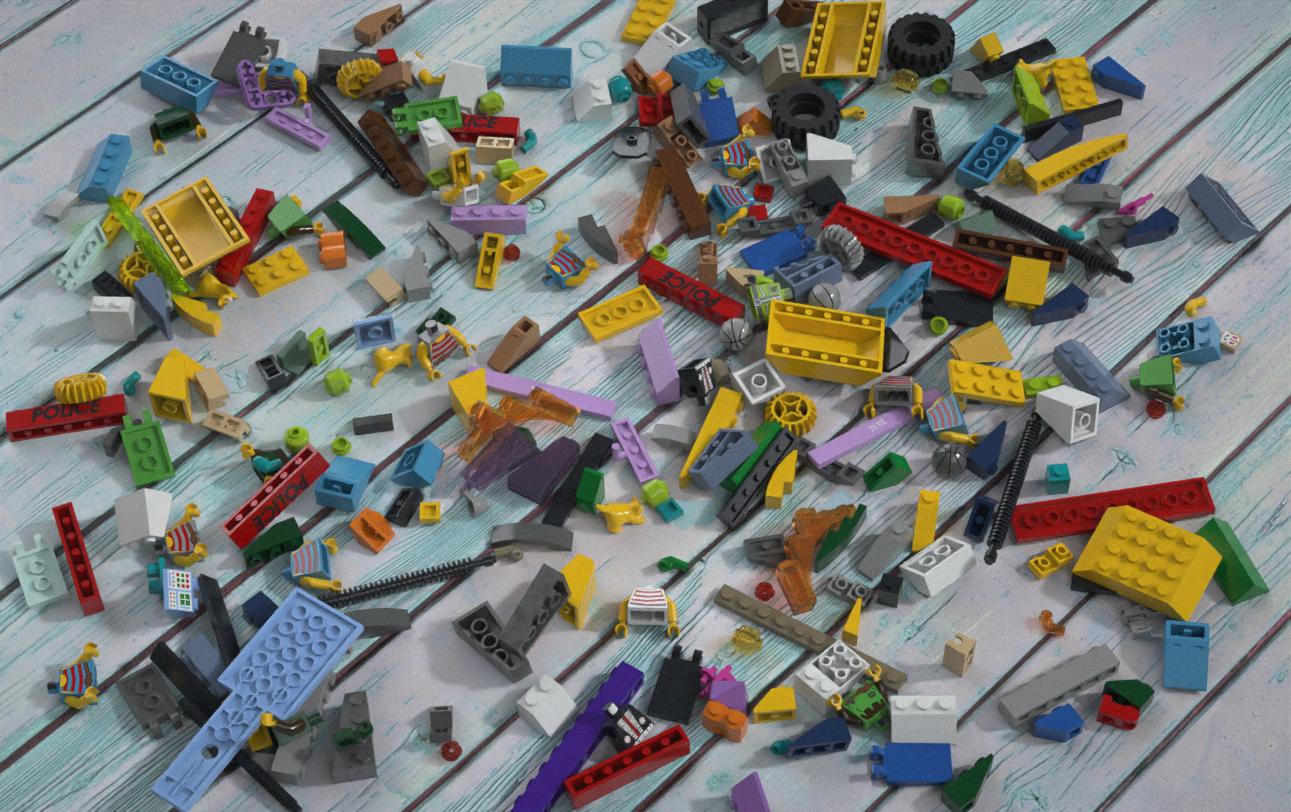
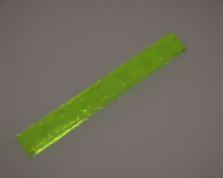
M109 195L106 203L109 205L110 210L115 213L118 221L126 228V232L132 236L135 244L143 251V255L149 259L152 267L160 274L161 278L170 288V292L176 296L188 297L191 289L125 200Z

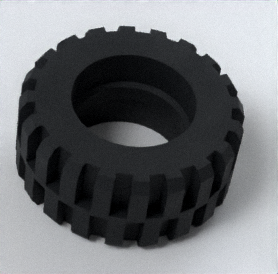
M915 12L913 15L907 14L903 18L900 17L890 27L887 55L892 66L896 70L899 69L901 73L905 74L908 72V75L912 77L918 74V78H924V76L932 77L934 74L938 75L943 70H946L949 64L952 63L955 48V32L951 25L943 18H938V15ZM913 43H926V44H929V45H931V46H929V47H917V46H914V45H911V44H913Z
M802 83L799 86L796 84L792 85L791 88L787 87L776 96L772 103V132L778 140L790 139L792 149L798 148L799 151H805L807 133L833 140L837 136L840 126L839 101L830 91L827 92L826 88L822 86L817 87L815 84L807 85V83ZM800 114H809L816 116L817 118L812 120H801L795 118L794 116Z

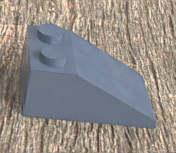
M151 272L134 282L138 301L142 310L167 339L171 341L173 340L168 304L169 296L164 289L166 284L161 277H157L154 272Z

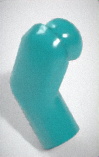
M527 129L524 132L526 142L520 146V150L524 154L537 144V136L533 129Z
M1060 225L1057 229L1058 233L1073 241H1083L1085 239L1083 231L1074 232L1066 225Z
M134 371L123 381L122 386L125 395H135V384L141 379V375L138 372Z
M256 456L253 459V466L263 473L283 468L280 458L268 461L261 456Z
M787 739L776 741L771 745L770 750L774 755L786 754L792 741Z

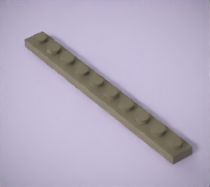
M726 584L722 586L714 598L715 604L818 656L837 641V639ZM845 644L870 665L869 668L873 674L876 672L874 665H879L881 667L879 678H882L886 690L898 695L907 681V674ZM866 672L862 675V678L873 681V678L868 677Z

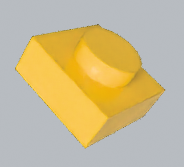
M421 502L420 524L440 523V502Z

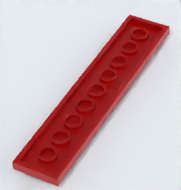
M841 202L837 203L821 226L822 231L829 225L840 224L842 228L846 227L849 232L852 231V234L857 236L856 239L861 242L860 246L864 249L909 267L912 264L930 261L932 262L931 276L990 300L1007 275L1008 269Z
M1204 477L1016 505L1010 524L1016 543L1022 544L1094 533L1107 508L1128 505L1165 522L1215 514L1216 508Z

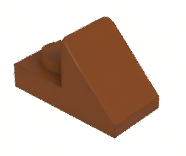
M635 58L630 59L621 71L629 80L632 91L646 96L649 93L646 88L649 75Z

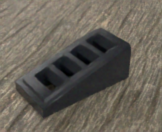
M103 271L92 280L94 290L104 297H118L123 294L121 297L133 298V294L107 271Z
M273 354L255 362L271 392L288 386L286 375Z

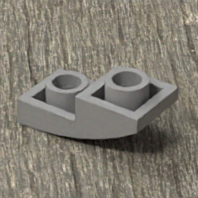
M64 191L48 206L44 212V217L53 221L63 220L64 217L70 215V208L81 201L80 194Z
M656 424L651 440L668 448L672 443L690 451L693 447L696 432L678 426Z
M837 572L825 589L831 595L855 605L858 598H862L861 607L865 606L874 590L858 580L853 583Z

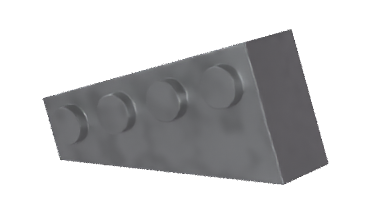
M319 49L314 73L315 83L320 88L323 85L337 87L336 76L338 75V70H341L342 65H347V61L353 62V59L359 60L361 57L363 60L366 58L369 60L374 59L380 65L378 57L374 53Z
M913 106L909 120L905 174L941 180L945 162L942 160V150L939 148V138L935 131L936 126L931 109Z
M543 563L505 628L500 632L498 640L502 648L523 660L572 594L564 574Z
M488 601L483 602L451 622L459 637L514 683L533 673L526 656L522 660L502 648L498 638L505 625Z
M366 690L345 693L339 730L351 727L355 731L360 722L368 721L371 723ZM373 734L368 739H358V745L338 752L335 748L332 766L334 784L378 777Z

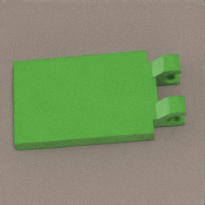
M457 96L404 104L405 108L392 109L396 136H402L408 131L409 135L419 134L417 122L434 117L446 130L463 127Z
M150 409L142 411L145 423L133 426L130 414L122 416L126 430L120 432L137 488L176 477L159 420L153 422Z

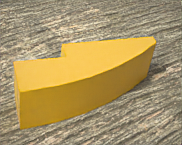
M536 165L513 172L509 180L498 183L495 196L509 205L532 192L549 174Z
M171 294L173 308L180 317L194 328L214 337L217 336L222 328L220 314L208 311L206 303Z
M793 450L773 473L765 495V507L781 509L783 494H792L798 450Z

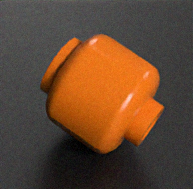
M657 71L648 77L647 91L654 96L657 93L666 94L672 89L673 79L668 72Z

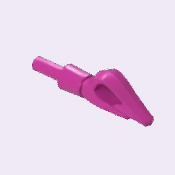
M1153 193L1138 198L1117 211L1116 214L1135 215L1138 207L1146 204L1147 200L1154 197Z

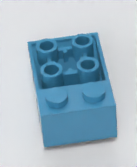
M700 48L672 56L667 72L673 80L680 84L685 83L690 90L696 91L703 89L709 80L716 78L729 66V63L725 62L722 57L711 54L708 49Z
M1212 316L1156 330L1158 356L1170 354L1172 361L1174 358H1180L1181 363L1205 364L1221 360L1220 330Z
M337 456L330 464V467L320 476L314 489L317 504L355 513L375 468V464Z
M1166 620L1162 633L1163 688L1207 691L1209 624Z

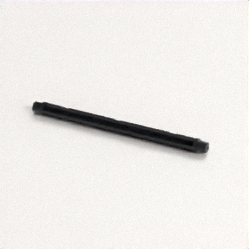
M185 697L178 701L182 711L200 728L209 720L194 703L189 702ZM240 749L233 759L285 809L291 812H302L303 808L298 805V801L245 751Z

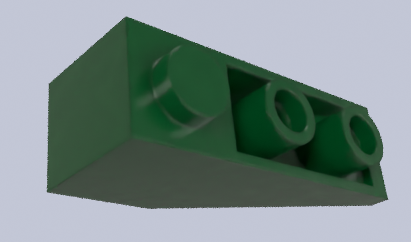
M294 517L274 524L243 553L247 568L295 551L304 543L302 533Z
M992 754L985 758H979L972 768L963 770L953 782L949 781L943 786L941 801L951 812H968L976 805L992 768L994 759Z

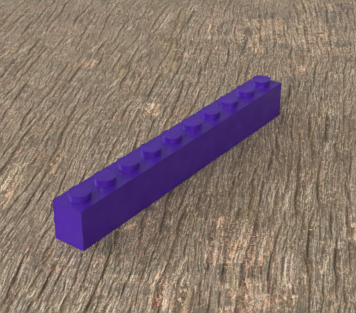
M624 661L618 667L613 668L608 681L601 684L596 697L591 698L584 713L577 716L573 728L566 731L561 744L554 747L549 760L542 763L537 776L528 782L526 791L523 795H519L516 798L514 807L510 812H550L565 792L564 780L579 773L606 736L602 725L609 717L603 711V707L611 701L616 706L629 704L644 684V672Z

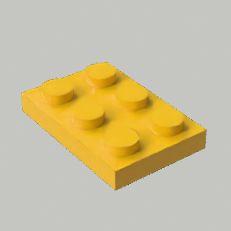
M292 245L242 268L243 274L259 297L310 274L309 268Z

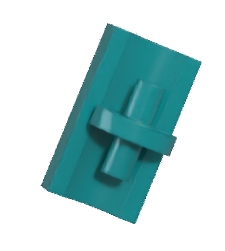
M159 557L158 563L147 564V578H159V580L148 581L149 594H160L161 600H164L163 569H166L164 557Z

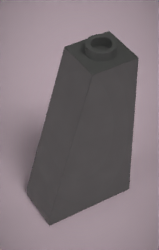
M683 83L670 92L675 121L679 129L698 149L712 140L694 93Z

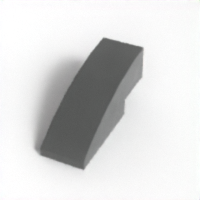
M723 32L709 40V43L718 54L743 75L758 68L756 55L745 50L742 42Z
M592 214L579 217L578 230L586 243L605 260L618 264V252L606 226L598 227Z
M371 608L344 613V615L363 625L364 631L359 637L370 634L371 638L412 629L408 610Z

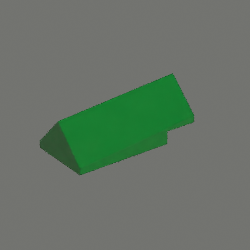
M778 421L762 423L757 427L751 437L759 447L729 474L719 486L731 493L736 490L782 428Z
M1213 517L1194 533L1205 538L1222 556V560L1213 578L1232 606L1269 592V588L1228 522Z

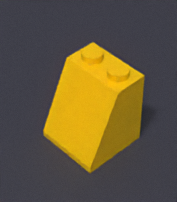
M1012 256L1004 304L1013 309H1018L1019 307L1027 308L1031 312L1042 306L1050 262Z
M988 321L949 341L951 347L948 349L955 360L971 363L1013 360L997 325L992 321Z
M165 356L148 391L154 415L192 423L191 387L185 362L177 357Z
M482 367L448 382L451 406L471 439L489 431L488 390L485 369Z
M581 553L574 557L560 571V573L564 574L572 594L557 613L578 630L582 628L597 587L595 563L591 558L585 557Z

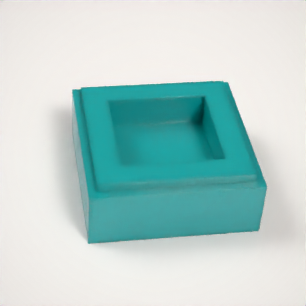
M672 497L655 507V511L666 524L684 515L683 509Z

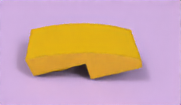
M1061 542L1047 548L1043 555L1029 560L1027 567L1041 580L1067 565L1075 556Z

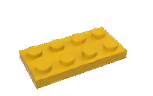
M639 0L621 35V41L643 46L651 34L668 21L676 0Z
M1084 56L1049 61L1058 60V64L1050 68L1064 114L1099 104Z
M644 284L579 312L578 319L597 344L663 315V309Z
M953 359L947 362L951 395L1021 408L1026 404L1021 371Z

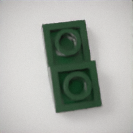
M440 307L431 319L426 318L415 333L420 335L426 331L425 324L429 320H435L436 323L440 322L443 325L451 326L457 319L453 314Z

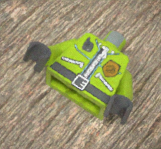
M753 274L744 275L743 278L746 277L748 283L744 284L753 320L758 321L754 325L760 326L758 333L767 331L771 299L780 301L792 299V290L790 287L781 289L780 284L774 283L772 278Z

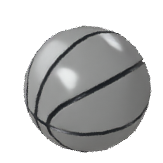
M819 283L810 290L808 304L810 306L838 310L841 305V294L834 285Z
M731 318L725 321L719 331V339L722 345L731 351L746 349L751 344L753 338V330L750 324L740 318Z

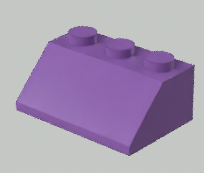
M757 771L751 773L731 788V797L728 798L731 810H735V812H771Z

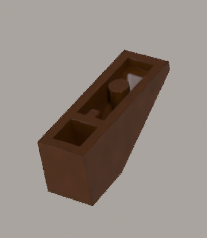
M784 0L775 16L784 27H799L812 22L817 3L824 2Z

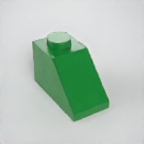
M889 452L862 477L869 491L874 492L900 484L912 471L905 457Z
M585 467L576 494V508L584 513L595 515L597 512L596 505H601L605 498L604 474Z

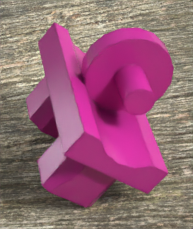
M728 664L715 675L714 673L717 671L715 666H712L710 669L703 667L700 670L702 678L699 681L703 685L706 682L709 683L698 696L702 700L705 697L709 699L713 681H737L730 673L733 668Z

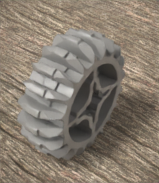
M840 224L825 227L818 236L817 244L819 245L818 249L821 250L820 254H831L841 263L842 271L849 272L856 269L862 263L863 256L865 255L863 252L864 248L860 246L861 242L856 239L857 236H854L852 231L849 232L846 227L842 228Z

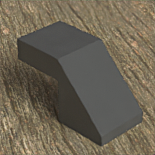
M141 419L133 420V426L142 424ZM124 424L112 428L103 442L106 456L114 458L120 445L123 443L120 431L126 430Z
M453 705L431 706L430 743L452 741Z

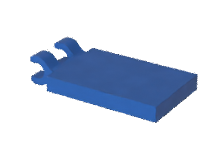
M724 86L718 87L719 98L709 99L707 90L700 92L702 104L698 105L712 140L704 144L705 148L730 143L739 135L732 96L727 97Z
M798 225L792 232L786 229L740 250V256L750 269L764 271V276L767 277L773 274V267L779 266L781 269L790 266V263H797L806 259L807 253L815 250L813 244L816 241L812 237H808L802 243L801 240L806 237L803 233L806 229L803 225Z
M885 743L884 748L878 745L870 747V760H883V766L878 764L871 766V780L885 779L887 785L944 786L949 781L953 782L950 743Z

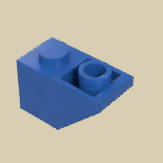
M1068 703L1064 706H1057L1045 717H1038L1034 721L1032 735L1038 738L1065 743L1082 733L1084 721Z

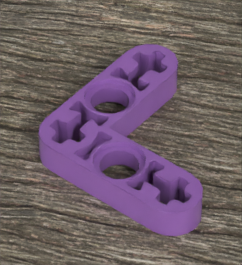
M242 60L236 66V73L244 102L249 110L259 111L274 109L275 107L285 108L294 103L296 99L295 94L289 89L261 92L254 66L250 61ZM245 82H251L254 88H247ZM271 96L274 99V104L268 103L266 97Z

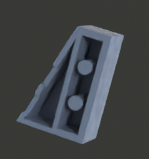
M831 254L808 259V262L798 265L796 262L790 263L789 267L781 269L779 266L773 267L774 283H779L781 289L790 287L793 293V298L790 300L794 303L807 299L810 290L819 283L835 285L843 281L842 265Z
M719 429L688 470V473L700 489L713 490L759 446L747 430Z
M203 633L181 648V661L220 702L232 693L218 685L217 679L227 668L224 666L221 655Z

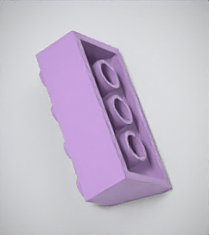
M528 204L452 206L451 225L467 231L470 235H484V232L527 234Z
M657 318L638 334V343H635L637 354L642 356L640 358L641 367L646 369V383L651 385L649 387L651 398H655L658 406L680 401L679 374L661 319Z

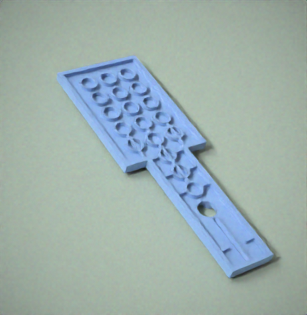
M295 587L217 679L218 685L232 693L151 787L152 794L179 811L188 812L261 725V714L271 713L273 718L283 721L294 716L364 631L363 625L300 588ZM215 746L219 749L218 755L213 759H205L202 756L205 748Z

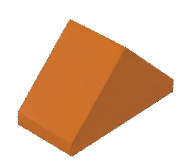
M756 107L737 117L739 134H743L742 128L744 125L750 124L755 135L771 136V119Z

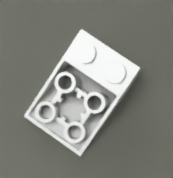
M665 22L651 34L634 58L649 77L657 71L667 72L672 56L692 51V38L669 22Z
M837 640L795 674L793 689L825 715L832 709L827 706L826 701L832 699L835 703L832 695L836 693L841 695L843 699L870 665L843 642Z

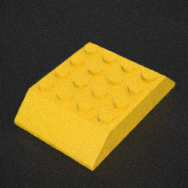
M886 0L817 3L800 79L876 77L887 28Z
M207 176L141 210L154 236L182 279L250 242L249 237Z
M771 299L765 357L783 374L859 386L882 375L885 318Z
M1126 505L1107 508L1072 573L1111 589L1121 596L1178 621L1188 622L1220 564L1222 556L1205 538Z

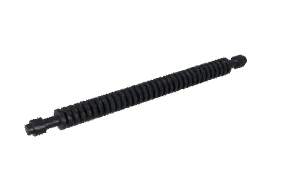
M301 71L306 76V94L382 179H387L388 184L392 188L399 189L401 185L379 153L315 81L308 80L307 75Z
M972 189L964 191L963 195L966 199L979 203V208L983 210H992L994 216L1023 230L1050 246L1068 249V255L1109 277L1115 275L1126 284L1134 282L1135 277H1133V274L1126 270L1118 269L1117 263L988 195L982 197Z
M1036 407L1032 410V419L1026 422L988 536L987 546L989 549L986 550L984 555V561L987 565H992L996 562L997 550L1003 547L1042 427L1039 421L1042 417L1036 412Z
M491 554L483 555L482 558L472 561L470 557H467L468 562L464 558L462 563L460 560H457V565L455 561H452V566L448 562L447 567H445V564H441L442 568H440V565H436L437 570L432 566V571L428 567L426 568V573L424 569H421V574L417 570L416 575H414V572H410V577L409 573H405L406 578L401 574V579L397 575L395 580L393 577H390V582L386 578L385 583H383V580H379V585L377 581H374L375 586L370 582V587L366 583L364 588H362V585H359V590L354 586V591L348 588L349 592L347 593L346 589H343L344 594L339 590L338 595H336V592H333L331 597V594L327 593L328 598L323 594V599L320 598V595L317 596V599L334 608V604L336 608H339V603H341L342 607L345 606L344 602L350 605V600L352 604H355L354 599L359 603L360 598H362V601H365V596L370 600V595L374 599L376 598L375 594L381 597V592L383 596H386V591L388 595L391 594V590H393V593H397L396 588L401 592V587L405 591L407 590L406 586L412 589V584L414 588H417V583L419 587L423 586L422 582H424V585H428L427 580L432 584V579L436 583L438 578L440 581H443V576L445 580H448V575L450 579L453 578V574H455V577H459L458 572L460 576L464 575L463 571H465L466 575L469 574L468 570L474 573V568L493 566V563H497L496 556H491Z

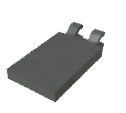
M242 20L239 32L233 31L211 73V77L240 88L236 66L240 61L248 60L255 68L266 47V43L263 41L267 35V32H264L265 28L258 26L255 35L249 34L251 31V27L248 26L249 22Z
M154 663L115 682L143 731L150 728L156 740L164 737L160 725L169 720L175 730L183 727L178 714L182 709Z

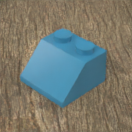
M430 440L406 448L390 480L394 483L417 489L430 486L435 481V475L443 464L442 460L445 453Z

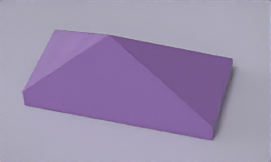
M744 681L712 682L709 701H718L728 709L738 710L745 715L747 714L749 696Z

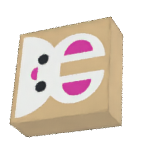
M1225 329L1220 336V347L1234 354L1242 342L1243 336Z

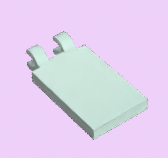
M92 219L61 259L62 265L52 269L51 274L54 278L57 274L61 273L56 282L59 288L66 284L64 288L66 291H70L74 283L78 284L108 244V240L98 221Z
M41 534L33 536L37 546L36 549L26 552L22 541L14 543L17 555L13 556L12 560L29 610L70 597L52 544L45 545Z

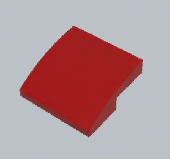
M657 93L656 98L638 96L639 126L656 127L657 124L669 116H672L675 120L671 95Z

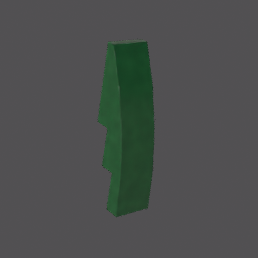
M338 200L322 210L338 231L343 230L345 239L348 237L357 249H361L370 260L385 251L386 247L371 230Z
M859 503L853 518L844 516L838 531L829 529L815 558L814 572L819 573L847 548L866 519V505Z

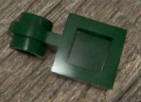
M362 721L357 725L355 731L351 727L343 728L330 735L333 744L339 752L358 745V739L370 738L374 728L370 722Z

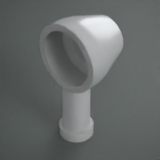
M879 64L876 77L870 78L873 83L882 85L888 81V72L884 65Z
M468 485L460 488L461 494L467 500L471 517L480 516L488 510L486 498L474 497Z

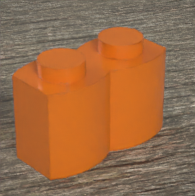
M343 230L321 233V239L318 240L319 251L322 250V253H319L320 264H324L325 269L346 267L347 255Z
M710 700L702 712V725L709 732L722 734L729 741L741 743L747 733L748 718L738 710L728 709L724 704Z

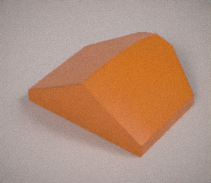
M365 507L348 525L358 544L376 554L395 536L389 521L379 512L373 511L368 507Z

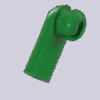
M673 556L665 557L657 563V568L661 572H667L672 569L685 572L688 567L687 562Z

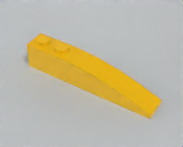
M1124 133L1088 141L1053 154L1024 169L1025 183L1038 195L1128 149V135Z
M720 387L679 476L680 489H684L693 481L688 470L718 430L736 428L738 414L742 413L745 407L743 393Z

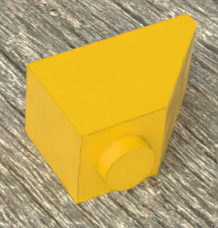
M995 32L979 38L969 49L970 53L983 63L986 61L991 63L998 60L999 56L1004 52Z
M793 686L772 688L753 709V724L796 720L797 708Z

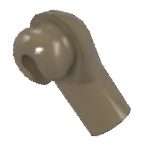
M514 545L494 549L496 559L508 557L513 561H520L524 556L523 551Z

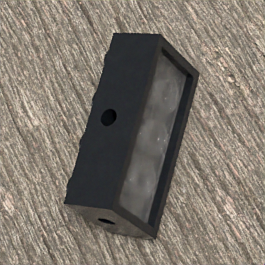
M713 0L697 7V32L707 45L710 44V39L722 32L731 36L768 21V0Z

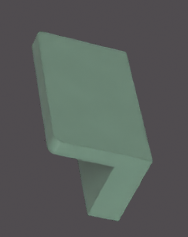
M984 210L953 223L955 230L958 228L985 234H994L999 231L992 210Z
M298 330L276 355L280 367L295 376H299L311 362L306 333Z

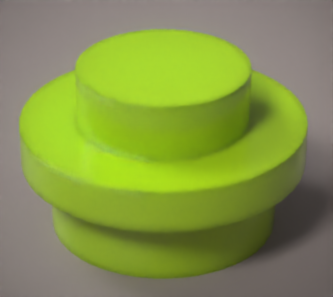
M939 77L932 82L931 88L935 93L944 94L949 90V83L945 78Z
M718 78L707 82V89L713 95L719 94L718 87H725L724 82Z
M654 245L650 250V257L660 262L665 261L668 258V250L664 245Z
M934 317L929 323V329L932 334L941 336L947 332L948 322L943 317Z
M345 437L336 438L331 445L332 452L338 456L348 454L351 450L350 441Z

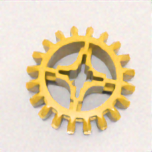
M360 57L359 60L353 59V62L347 61V65H342L341 70H338V75L336 76L337 87L346 98L351 97L352 100L356 98L361 100L358 94L382 69L374 59L369 60L366 58L363 60Z
M148 248L145 251L140 249L137 253L133 251L132 255L126 254V259H121V264L118 265L120 283L132 293L136 292L134 282L151 272H154L157 277H161L165 284L166 279L169 278V266L165 257L155 250L150 252Z
M96 372L64 377L54 383V396H56V401L59 403H85L107 393V381L104 375Z
M784 390L783 394L777 393L776 397L771 396L770 401L767 402L764 410L765 422L778 421L782 427L786 426L797 438L799 434L804 437L806 432L810 433L812 427L816 424L817 408L814 405L813 399H809L808 395L802 396L801 391L796 394L793 390L791 393H787Z

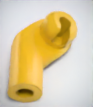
M857 106L840 110L841 119L852 117L857 120H863L867 114L865 109Z
M1203 296L1188 301L1184 308L1187 317L1196 316V308L1207 305L1206 298Z

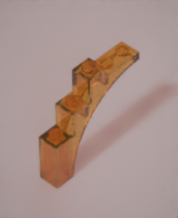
M649 165L644 190L631 225L624 234L619 236L618 243L623 244L625 252H630L629 256L640 258V255L646 256L650 234H654L658 213H662L670 175L669 169Z
M537 386L529 393L527 403L507 393L501 399L498 410L478 400L472 406L469 416L475 423L468 429V436L465 442L459 446L457 457L470 463L477 451L492 436L516 423L545 419L573 427L581 409Z
M842 504L835 509H825L816 513L814 507L808 509L801 508L795 512L791 523L796 533L788 536L783 546L788 559L781 561L774 573L794 616L813 611L817 602L810 577L811 556L815 546L828 533L829 529L833 530L841 525L844 516L853 518L856 512L854 504Z

